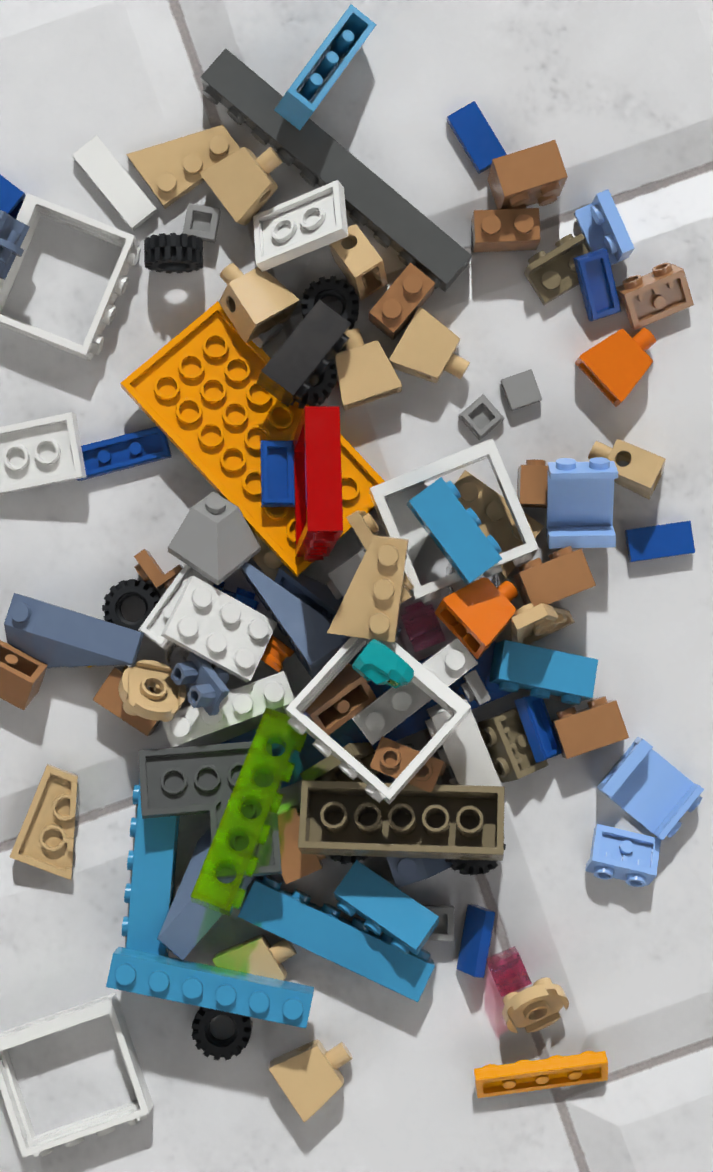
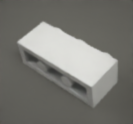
M463 694L459 695L465 702L468 703ZM439 704L427 709L430 719L426 720L425 723L431 738L452 716ZM470 709L467 717L441 745L442 749L437 750L440 760L447 764L446 768H451L454 778L449 779L450 785L502 786Z

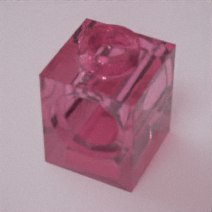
M420 601L405 607L407 613L400 617L414 653L446 641L432 604L425 606Z
M515 946L487 958V965L501 997L532 984Z

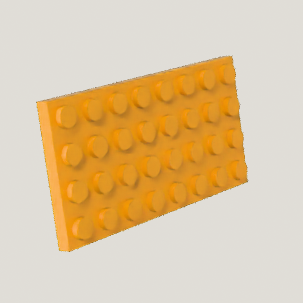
M217 301L120 383L121 388L222 497L239 507L250 528L285 566L298 577L316 560L306 562L304 557H296L294 507H261L260 441H293L304 409L298 408V402H294L293 406L289 405L287 407L257 384L261 370L271 358L252 340L248 343L243 341ZM341 434L343 532L339 539L352 528L346 518L357 510L369 513L375 508L369 495V489L385 482Z

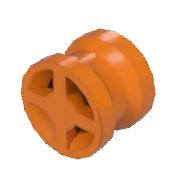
M272 635L261 660L277 672H280L283 668V661L287 657H291L295 651Z

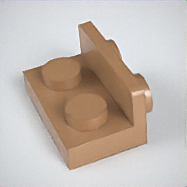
M671 263L659 264L652 268L651 273L642 277L641 275L628 277L623 280V285L616 287L618 296L623 300L630 326L634 330L694 305L684 269Z
M382 736L370 767L396 779L420 751ZM431 757L408 784L430 793L433 792L439 776H443L447 764L442 760Z

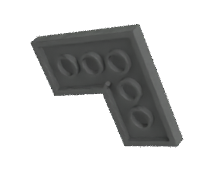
M271 740L138 750L143 819L210 813L214 880L282 874Z

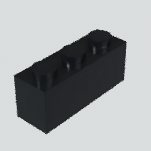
M319 300L261 370L257 384L287 407L295 398L301 401L312 386L308 383L314 374L320 377L331 362L327 359L333 351L339 353L350 339L346 333L351 323Z

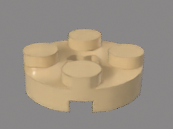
M141 660L136 662L135 666L125 669L119 681L118 691L123 701V709L129 715H138L149 720L169 722L180 710L186 698L185 684L176 685L170 677L173 669L166 664L154 660ZM148 686L154 687V692L159 694L148 691Z
M541 978L529 988L507 994L502 1000L504 1004L502 1016L507 1028L511 1032L518 1033L516 1028L525 1027L527 1033L535 1032L552 1025L561 1018L558 1011L563 1006L567 1010L569 1001L560 985L553 984L550 978Z

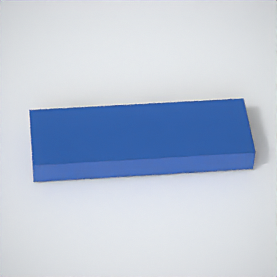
M156 426L83 445L81 447L86 478L77 479V481L171 458L172 455L167 436Z

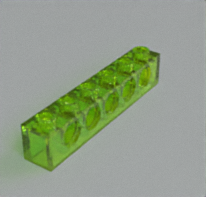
M267 707L264 711L190 896L193 903L231 916L233 908L239 910L243 903L247 890L242 889V885L246 876L252 877L255 872L259 858L255 857L254 854L258 844L265 845L271 830V826L267 825L268 818L271 812L277 814L283 799V794L279 793L282 782L289 783L295 768V763H292L291 759L295 750L301 752L307 737V733L301 735L288 724L287 721L290 717L284 713ZM277 743L285 748V752L280 756H272L267 752V748L271 744ZM260 774H268L272 777L273 783L268 787H259L254 780ZM248 805H256L260 808L261 814L255 819H248L242 814V811ZM236 836H243L249 841V845L242 851H236L230 847V841ZM223 868H231L237 875L232 882L222 883L217 879L218 872Z

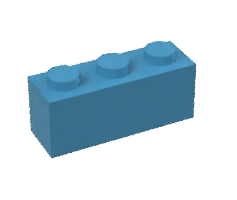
M440 477L410 499L407 506L463 582L468 585L502 560L498 554L502 549L491 535L486 537L478 527L482 523L477 514L471 508L466 510L458 499L462 496L456 486L450 480L446 483Z
M503 640L495 644L489 682L499 684V689L503 691L518 692L520 688L530 690V696L549 699L550 695L561 697L562 703L580 705L581 701L593 698L598 659Z
M357 860L334 891V896L339 901L336 906L351 917L356 913L366 921L363 925L378 936L382 932L393 939L391 945L405 955L410 951L417 956L439 924V916Z

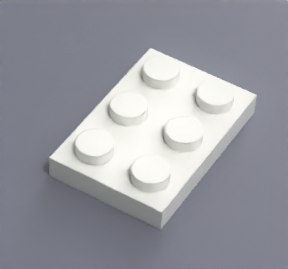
M339 180L253 216L255 261L258 268L262 272L348 237L344 187Z
M70 412L0 427V495L86 478L75 413Z
M191 576L188 578L161 636L239 679L248 682L251 681L277 622L201 579Z

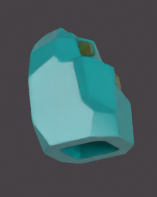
M376 639L367 644L352 665L357 673L367 681L371 680L376 685L387 684L393 688H399L408 685L414 678V670L400 656Z

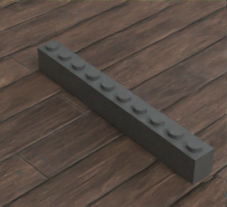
M225 48L200 78L204 89L203 94L212 103L217 105L220 102L228 109L227 114L237 124L242 125L244 122L252 129L251 134L257 141L263 145L269 143L275 148L283 163L288 166L294 164L300 169L301 177L313 187L316 184L322 187L339 180L344 187L346 209L350 212L349 217L358 226L363 228L366 225L374 232L373 237L383 247L388 248L391 246L399 253V260L404 265L408 266L411 262L436 283L435 289L440 287L445 292L469 265L472 257L469 252L311 119H308L302 129L298 130L275 112L274 109L283 96Z

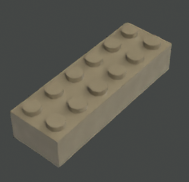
M302 780L298 848L302 854L503 861L505 786L436 784L433 792L430 793L407 784L396 798L388 804L385 800H382L380 803L374 800L364 790L367 786L364 782ZM384 783V784H385L387 787H389L392 783Z

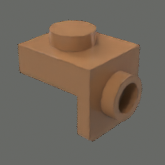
M143 549L134 556L138 562L134 567L144 582L151 580L156 589L159 590L164 587L167 590L183 568L179 564L164 574L146 549Z

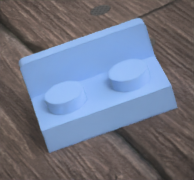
M608 189L596 194L591 204L575 211L574 216L585 237L590 252L602 248L607 249L611 265L629 258L635 248Z
M597 824L594 828L590 859L586 863L585 871L594 873V876L600 879L616 878L626 881L630 886H648L657 876L661 839Z

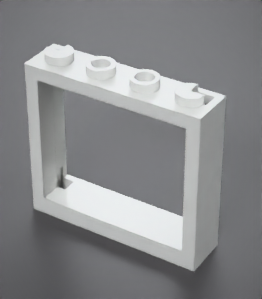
M27 193L16 219L30 226L20 247L24 250L22 256L15 257L6 279L0 278V325L91 361L93 355H98L104 343L103 331L106 324L111 325L117 310L114 304L118 295L122 296L127 288L129 278L126 275L130 265H136L141 248L138 247L139 243L135 235ZM41 216L123 248L83 346L1 313Z
M493 438L369 489V495L386 536L401 538L385 499L488 458L523 545L499 554L502 560L484 572L483 577L488 578L502 572L501 565L513 561L515 566L533 559L531 553L539 549ZM407 553L405 572L414 584V588L411 589L413 601L421 598L424 604L441 597L439 590L452 586L453 590L456 591L467 586L457 572L421 586Z
M350 637L286 708L287 716L290 717L287 722L299 734L303 735L306 731L315 739L314 747L328 758L332 754L341 762L338 767L352 780L356 777L361 779L367 785L364 790L379 803L385 800L390 804L467 717L471 706L396 642L378 640L400 656L414 670V678L411 681L452 715L395 781L387 787L304 714L305 710L361 648L373 640Z
M116 992L0 1032V1091L22 1158L34 1155V1157L41 1155L43 1157L51 1153L53 1147L65 1144V1147L75 1146L85 1140L84 1136L96 1133L97 1136L109 1134L116 1129V1125L128 1122V1125H135L138 1121L146 1119V1115L150 1113L153 1102ZM109 1014L137 1100L35 1136L7 1049Z

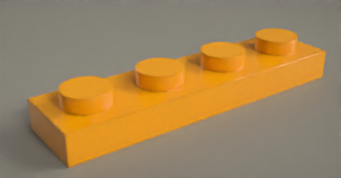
M585 1051L579 1055L564 1057L555 1055L542 1060H520L513 1064H489L482 1068L474 1069L477 1098L608 1081L606 1052Z

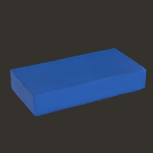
M475 101L447 116L448 124L478 174L491 167L492 159L507 155Z
M602 248L573 258L588 320L595 321L622 312L607 249Z
M261 440V507H294L293 441Z
M691 521L625 530L629 563L695 553Z
M529 695L514 700L535 762H541L561 754L562 750L544 699Z
M468 904L456 969L473 977L484 978L495 919L494 911L479 905Z

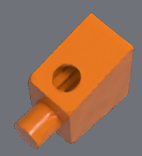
M644 327L633 337L624 329H620L579 356L575 364L617 407L628 396L653 363V360L646 351L656 343V338Z
M482 577L444 597L435 614L473 656L478 659L514 616L516 608L511 601L518 596V591L509 581H504L496 587L488 578Z

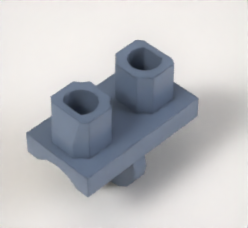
M0 211V278L5 280L15 257H21L24 252L20 247L30 226L18 221L4 211Z
M190 652L186 661L176 663L170 677L176 685L186 684L190 689L187 696L193 708L203 707L209 716L218 714L221 701L230 691L226 686L230 678L227 671L221 668L213 669L205 659Z

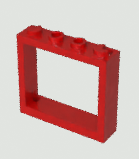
M305 406L293 440L296 557H304L306 562H313L314 560H324V557H328L343 532L340 406Z

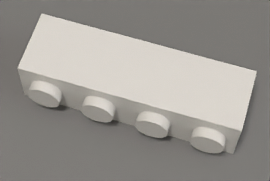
M457 637L422 663L425 668L447 686H450L478 664ZM411 681L408 685L399 688L391 687L352 719L373 745L382 736L384 737L432 700V698Z
M282 671L229 691L228 695L221 701L217 715L209 716L203 707L193 708L190 705L180 709L171 721L161 722L170 746L173 748L286 706L296 697L287 672Z

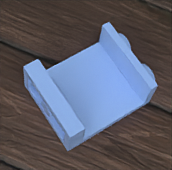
M603 457L591 458L589 462H576L575 459L560 458L556 462H548L546 538L549 549L565 548L571 546V548L616 547V534L613 528L614 479L618 478V470L614 461Z
M637 737L599 783L597 788L661 840H664L666 836L671 838L679 830L682 824L679 820L686 811L692 812L702 800L700 794L704 788L693 783L655 752L652 749L653 746L643 738Z

